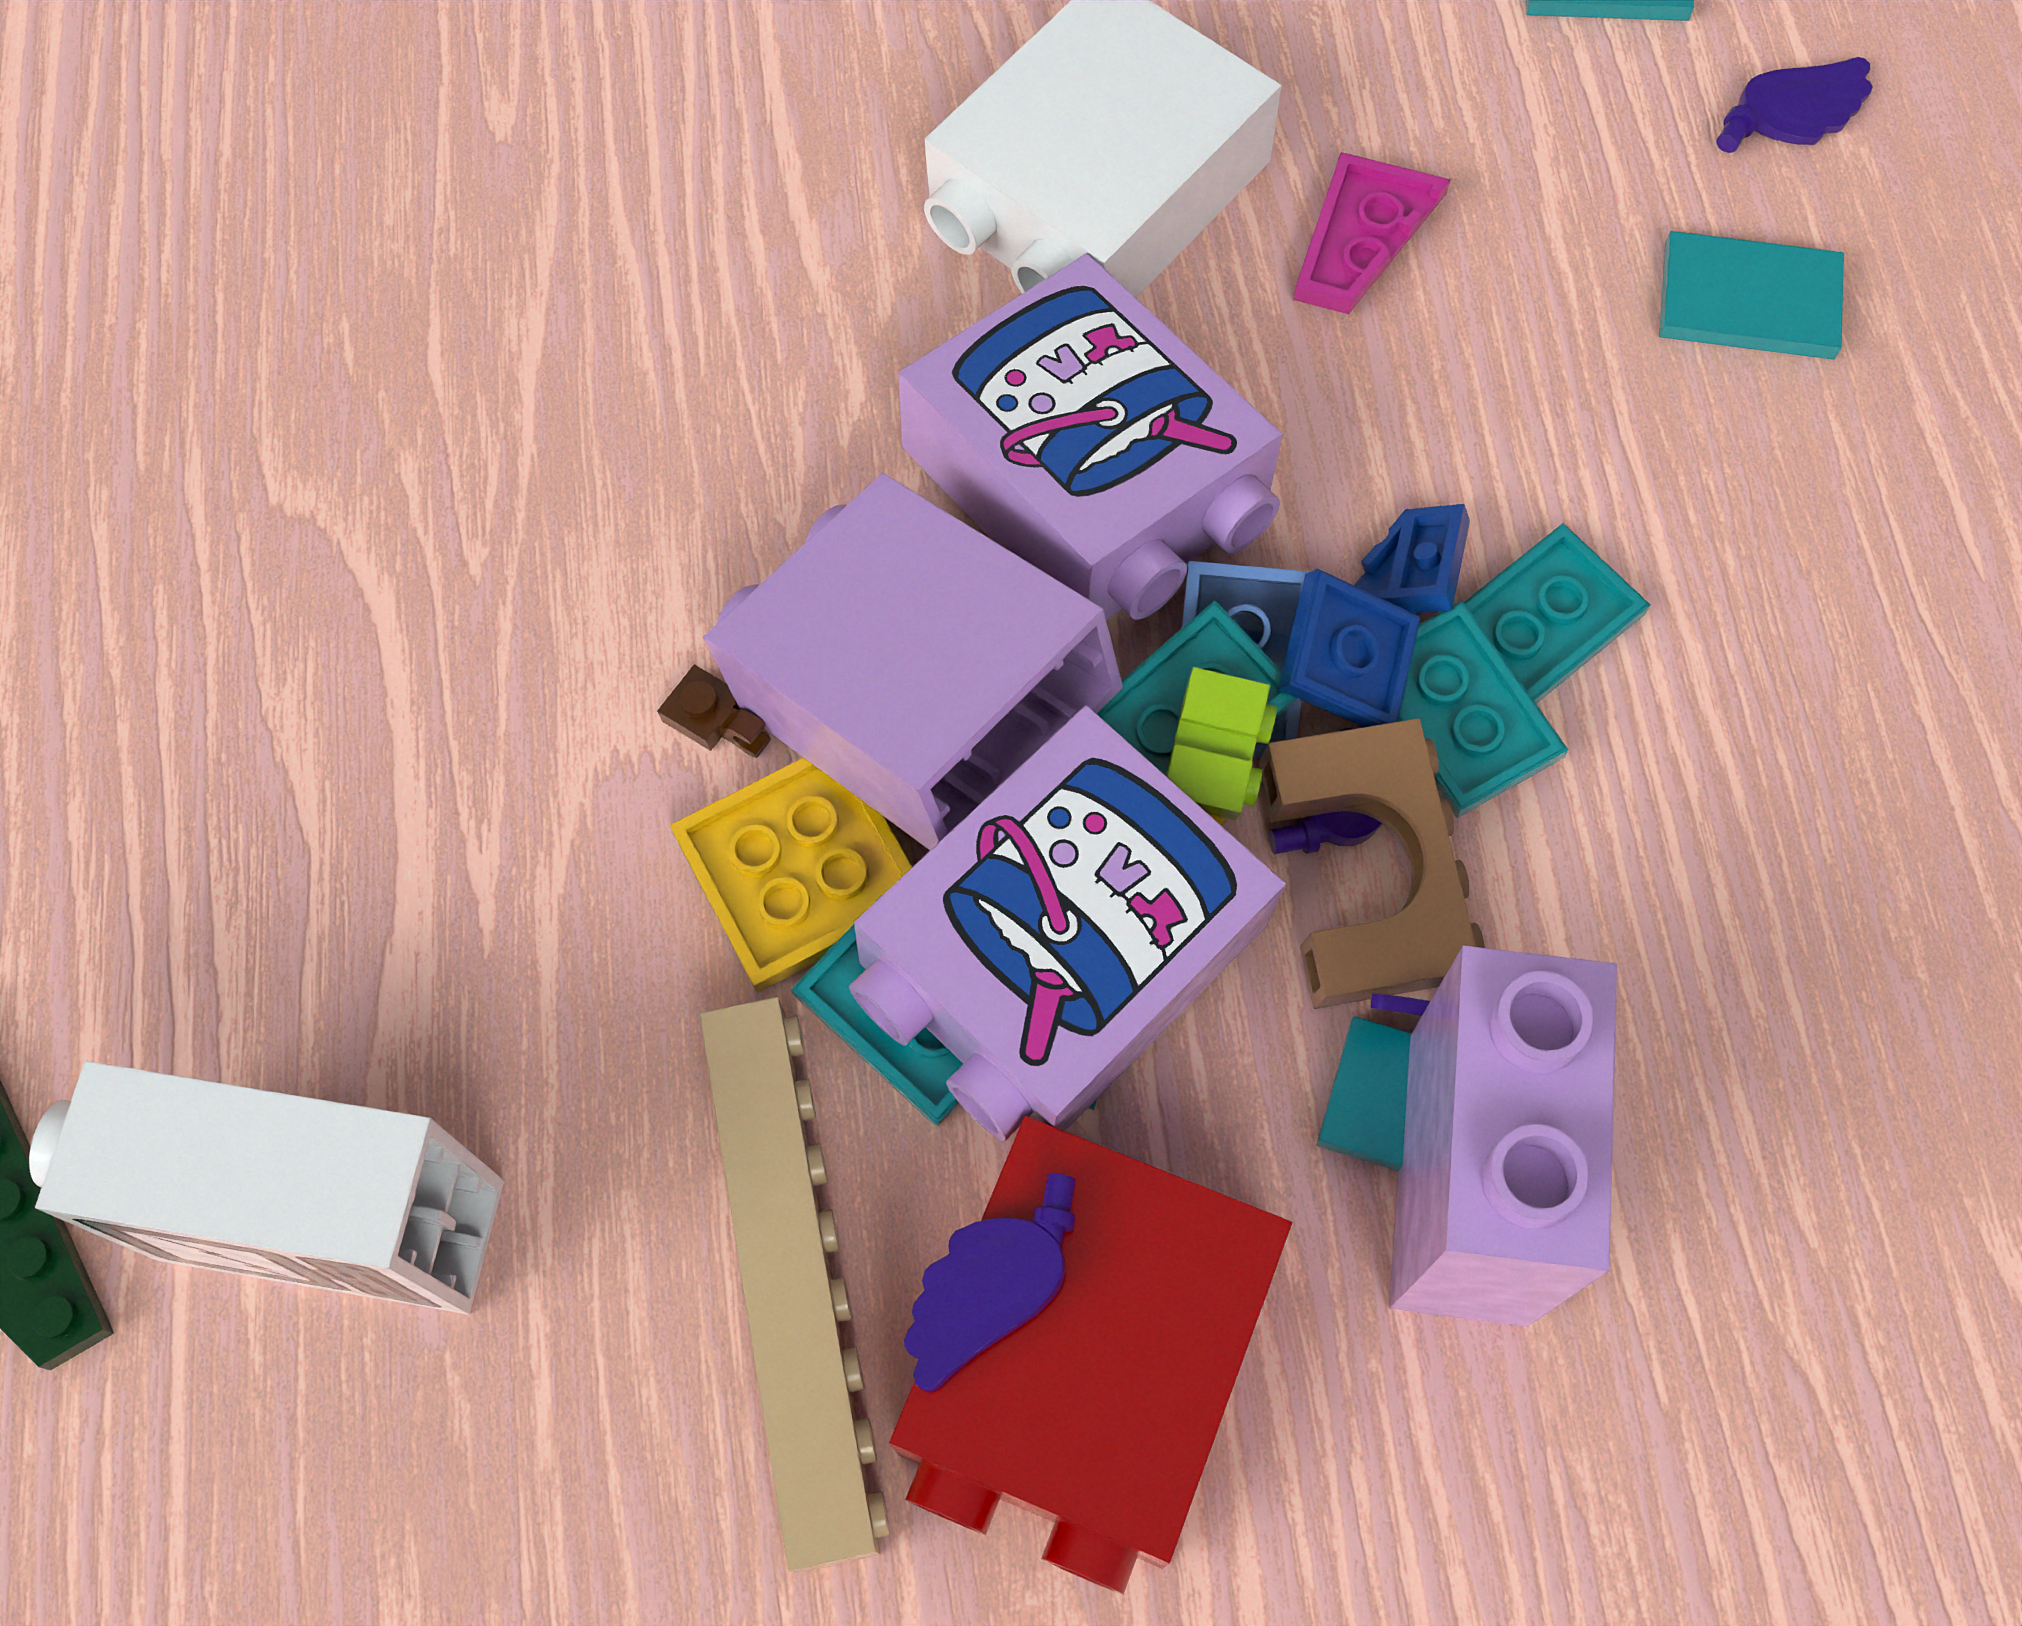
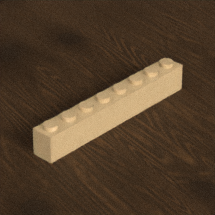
M779 997L699 1013L788 1571L797 1574L881 1555L878 1538L890 1535V1526L883 1492L870 1493L865 1464L876 1462L877 1453L870 1419L857 1420L853 1392L864 1389V1380L857 1347L845 1349L840 1321L852 1319L845 1278L833 1279L828 1253L839 1251L840 1246L832 1209L821 1211L816 1186L827 1184L828 1178L821 1144L809 1145L805 1120L816 1118V1110L809 1078L798 1080L794 1056L805 1054L799 1019L797 1015L786 1017Z

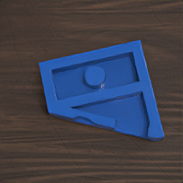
M1465 504L1405 509L1389 528L1387 537L1381 543L1375 545L1361 561L1365 573L1354 586L1411 613L1452 611L1470 524Z

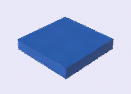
M1318 568L1305 574L1278 690L1362 727L1398 722L1421 617Z

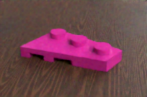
M1341 152L1296 284L1293 300L1350 314L1446 196L1451 179Z

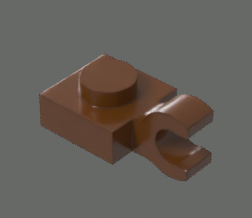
M695 664L657 710L663 723L709 751H712L723 737L743 752L757 758L771 740L769 735L762 732L766 726L765 722L754 714L739 708L727 683Z

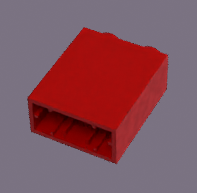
M1024 1115L981 1221L996 1218L1033 1221L1035 1208L1042 1207L1047 1174L1058 1173L1075 1178L1076 1182L1070 1213L1076 1216L1073 1231L1064 1232L1061 1246L1065 1256L1066 1268L1063 1285L1055 1298L1036 1317L978 1354L951 1376L937 1391L927 1393L918 1388L914 1381L889 1444L899 1456L919 1464L905 1498L909 1503L965 1528L986 1535L1000 1499L1054 1522L1041 1557L1043 1561L1124 1595L1137 1558L1161 1569L1171 1562L1293 1222Z

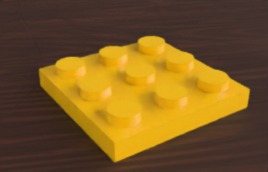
M804 757L669 825L757 993L818 962L850 929L854 922L912 868L883 815Z

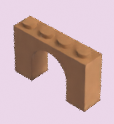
M1420 718L1268 743L1258 764L1259 768L1263 769L1262 782L1271 822L1340 811L1361 813L1380 821L1397 836L1405 848L1411 867V888L1407 901L1400 912L1378 921L1311 932L1302 942L1300 951L1313 1009L1369 1000L1372 997V993L1397 995L1437 988L1440 986L1463 945L1485 948L1482 932L1477 923H1470L1465 899L1469 896V879L1466 868L1461 860L1455 861L1449 838L1453 835L1454 831L1452 810L1447 799L1439 798L1434 778L1439 768L1436 746L1430 737H1424Z

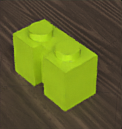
M1193 667L1187 681L1165 776L1209 815L1236 820L1242 812L1243 805L1254 807L1263 769L1252 767V758L1256 742L1268 744L1270 741L1277 706L1266 704L1270 685Z

